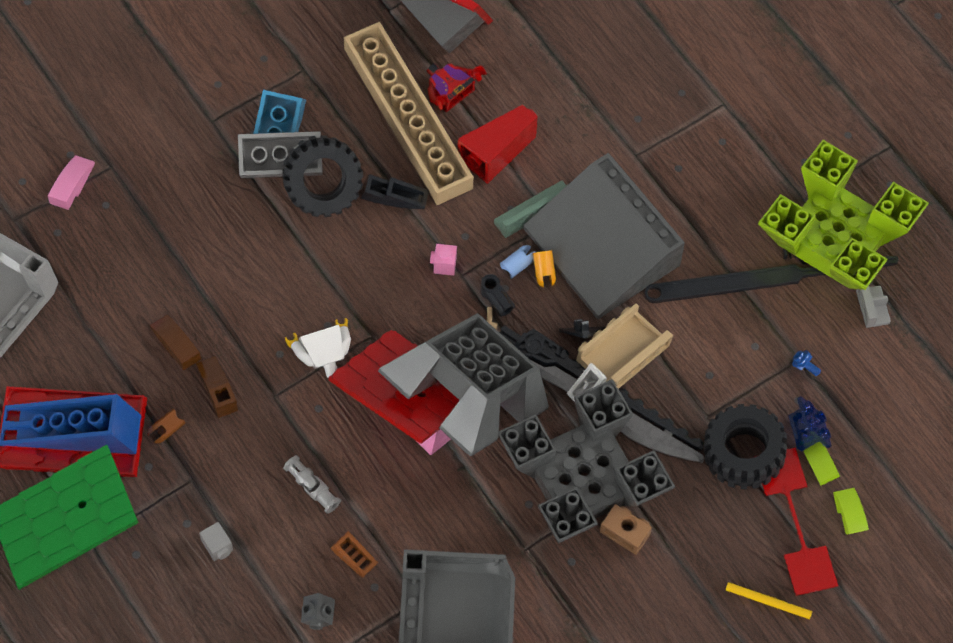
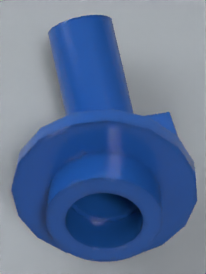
M807 350L798 351L794 355L792 365L798 370L805 368L815 376H818L821 372V369L810 362L812 356Z

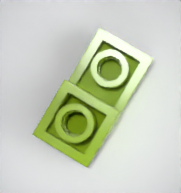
M821 437L801 446L820 486L840 477Z
M855 488L833 492L837 513L842 515L845 533L852 534L869 530L866 516Z

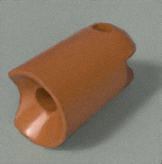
M172 408L148 429L147 435L149 436L156 430L162 436L153 443H162L185 425V421L179 419L176 415V410Z

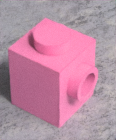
M436 244V249L431 251L430 263L434 264V274L454 276L457 246Z

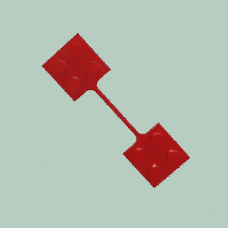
M796 448L787 449L783 468L780 469L779 475L776 478L771 477V482L766 485L762 483L765 496L782 493L787 497L801 543V550L785 554L784 558L795 595L798 596L838 587L827 547L821 546L811 549L805 545L790 493L793 490L806 488L807 483Z

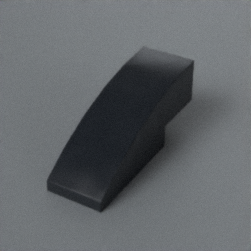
M369 174L364 181L361 199L387 206L424 210L429 190L394 178H390L388 181Z

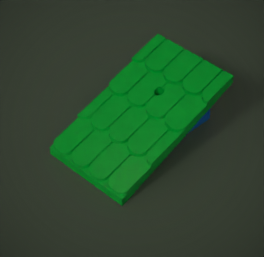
M108 444L0 504V541L18 590L138 523Z

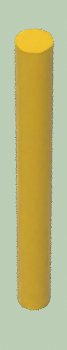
M730 582L727 584L726 591L810 620L812 611Z

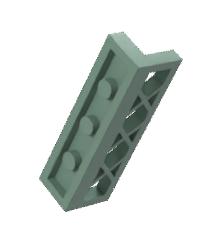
M561 180L495 218L494 224L505 238L521 230L526 222L567 185Z

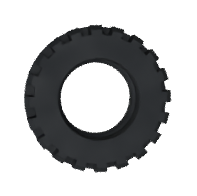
M320 135V138H315V136L308 137V141L304 142L302 140L298 143L299 146L297 148H292L289 152L290 156L284 161L285 167L282 169L284 188L293 204L306 214L311 213L315 217L320 215L331 217L333 213L341 214L342 209L345 207L349 209L352 206L351 202L357 200L359 197L358 191L362 189L363 171L360 161L346 143H342L335 137L328 138L327 135ZM320 158L334 160L340 166L342 172L339 185L333 191L326 194L312 193L305 186L303 179L307 166Z
M738 404L736 408H733V406L726 407L724 413L719 411L715 415V419H711L704 441L705 462L709 466V471L712 475L717 474V480L724 483L727 481L728 486L733 488L737 485L741 486L740 489L747 490V486H752L755 489L760 487V483L764 485L770 483L771 477L776 478L779 475L780 469L784 466L787 451V434L784 432L783 424L778 422V417L774 413L769 415L768 409L764 407L758 409L757 405L750 404V407ZM747 434L760 439L766 449L757 457L743 459L732 455L726 449L725 444L734 436Z

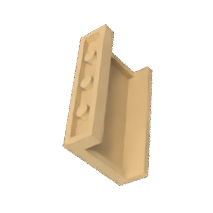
M637 303L631 308L629 306L625 308L619 318H613L603 331L598 330L593 335L592 340L588 343L585 341L578 348L579 353L576 361L585 369L590 363H593L607 377L606 381L613 379L618 389L667 349L673 338V334L668 330L662 334L638 313L639 305Z

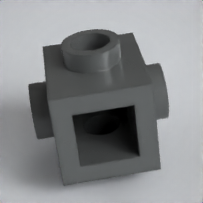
M320 593L305 596L301 622L309 625L314 630H321L325 626L332 625L335 599Z

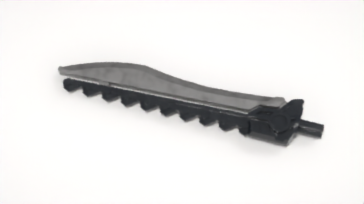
M507 326L500 329L499 333L539 368L542 379L566 392L571 389L585 371V368L576 359L569 358L570 354L567 350H563V347L535 329L523 333L521 336ZM619 389L630 410L635 413L621 430L627 438L672 457L703 463L704 456L697 452L703 449L704 442L701 438H689V432L686 428H674L671 418H659L656 408L645 409L641 399H630L626 389Z

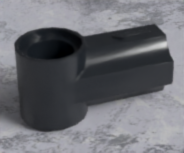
M485 275L481 281V296L490 302L500 317L506 316L515 308V304L500 285V280L496 275ZM486 285H493L495 288H494V289H488V288H486L485 286H486Z

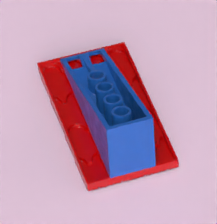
M6 386L0 424V468L8 470H33L34 472H58L77 462L78 459L108 444L120 477H137L147 398L144 395Z

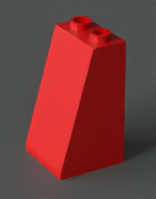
M521 105L458 139V152L468 169L488 184L536 138L538 116L532 109H527L524 105Z

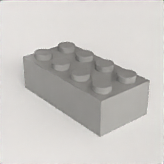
M321 132L238 134L240 178L283 177L284 161L290 156V150L297 148L300 141H308V137L315 136V138H320ZM322 158L310 163L305 169L303 176L323 175Z

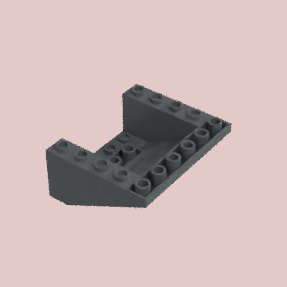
M609 153L591 163L523 226L525 232L542 252L552 250L554 267L597 319L603 317L644 290L648 285L653 284L679 267L685 245L681 237Z

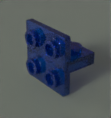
M802 396L798 397L797 401L800 409L788 415L797 448L802 452L818 442L830 448L832 446L830 441L831 433L826 427L825 422L827 419L825 414L821 410L818 411L811 401H806Z

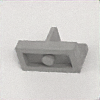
M868 286L866 290L857 289L856 293L866 328L890 324L891 320L886 306L888 296L883 295L881 286Z

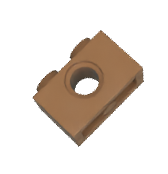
M615 504L602 522L600 533L637 555L651 535L652 527L645 519H638L633 516L626 507H619ZM629 525L632 530L625 531L622 526Z

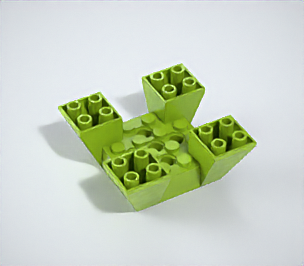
M822 140L801 168L809 198L803 207L780 194L761 218L758 225L780 247L849 289L866 290L888 260L876 252L878 248L907 234L929 202L893 182L875 207L844 189L858 160Z

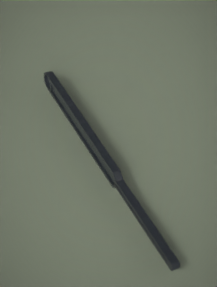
M897 256L885 257L888 260L883 267L896 265L899 258ZM794 264L648 285L645 289V299L654 304L798 284L802 278L826 274L814 267L800 268ZM650 289H657L661 296L654 299L649 297L647 292Z

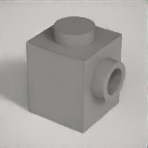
M219 522L199 532L202 543L214 561L228 557L231 551H233L232 542Z

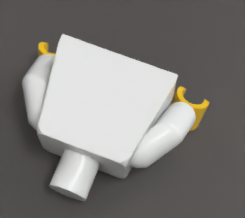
M344 318V324H339L336 319L335 326L301 336L299 340L296 333H293V340H288L285 337L287 346L292 348L295 355L307 366H313L314 369L323 366L327 378L337 370L335 362L344 359L351 342L347 318Z

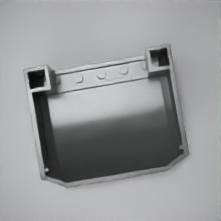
M404 550L399 643H512L515 576L506 556L498 554Z

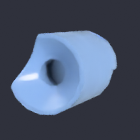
M530 245L521 246L500 263L501 268L509 272L511 279L534 262L533 253H536V251L526 255L531 248Z

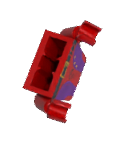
M432 64L427 69V73L431 76L427 89L429 101L431 104L438 106L439 110L444 109L445 112H448L475 91L474 79L480 82L482 80L481 75H487L484 67L479 65L474 69H467L447 64L440 69L436 64Z

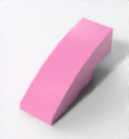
M75 155L48 194L50 204L69 210L75 196H79L95 162Z

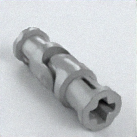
M297 455L290 458L285 463L283 469L286 472L289 471L296 478L295 481L303 486L304 490L314 501H318L325 508L327 514L333 512L339 506L341 499L334 497L328 490L329 487L319 477L315 476L310 468H306L299 461L300 458Z

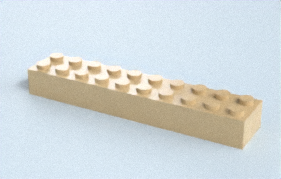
M375 23L344 37L345 52L427 190H429L436 205L472 190L473 175L381 23Z

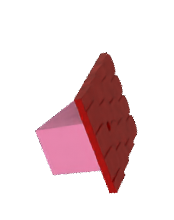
M390 330L373 344L367 346L360 354L354 356L344 366L338 368L329 376L328 381L416 440L432 455L451 440L440 429V426L460 400L438 380L435 385L410 399H407L378 372L379 368L418 346L415 343L412 344L396 331Z

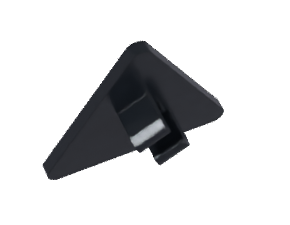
M576 319L574 320V328H559V332L581 338H589L598 330L603 331L605 327H589L588 320Z

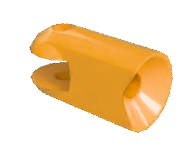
M552 250L533 253L537 283L544 287L543 276H549L552 287L556 281Z

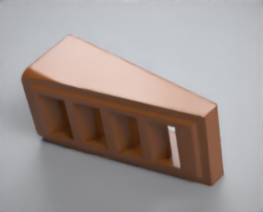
M349 531L330 548L362 578L378 564L375 558ZM348 542L350 545L343 550L341 547ZM354 548L356 552L349 556L347 553ZM361 554L363 557L355 563L353 560ZM365 560H368L369 563L361 569L359 566Z

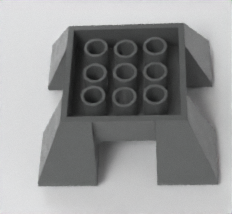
M478 313L422 343L378 370L407 399L435 385L437 380L460 401L441 424L440 429L470 457L497 441L500 406L519 422L535 414L538 416L549 407L539 368Z
M613 379L574 396L580 426L550 440L536 414L499 431L498 436L516 469L534 478L547 501L539 504L538 508L558 544L598 525L596 518L609 513L615 504L619 507L638 506L675 488L674 483L654 450L629 462L616 441L615 437L632 418L633 413ZM572 454H573V455H576V456H578V457H577V458H572V457H570L569 455H572ZM603 463V464H606L607 466H606V467H602V466H599L598 464ZM585 472V473H587L588 475H587V476H583V475H580L579 473ZM566 481V482H568L569 484H568V485H563V484H561L560 482ZM595 490L598 494H592L589 491Z

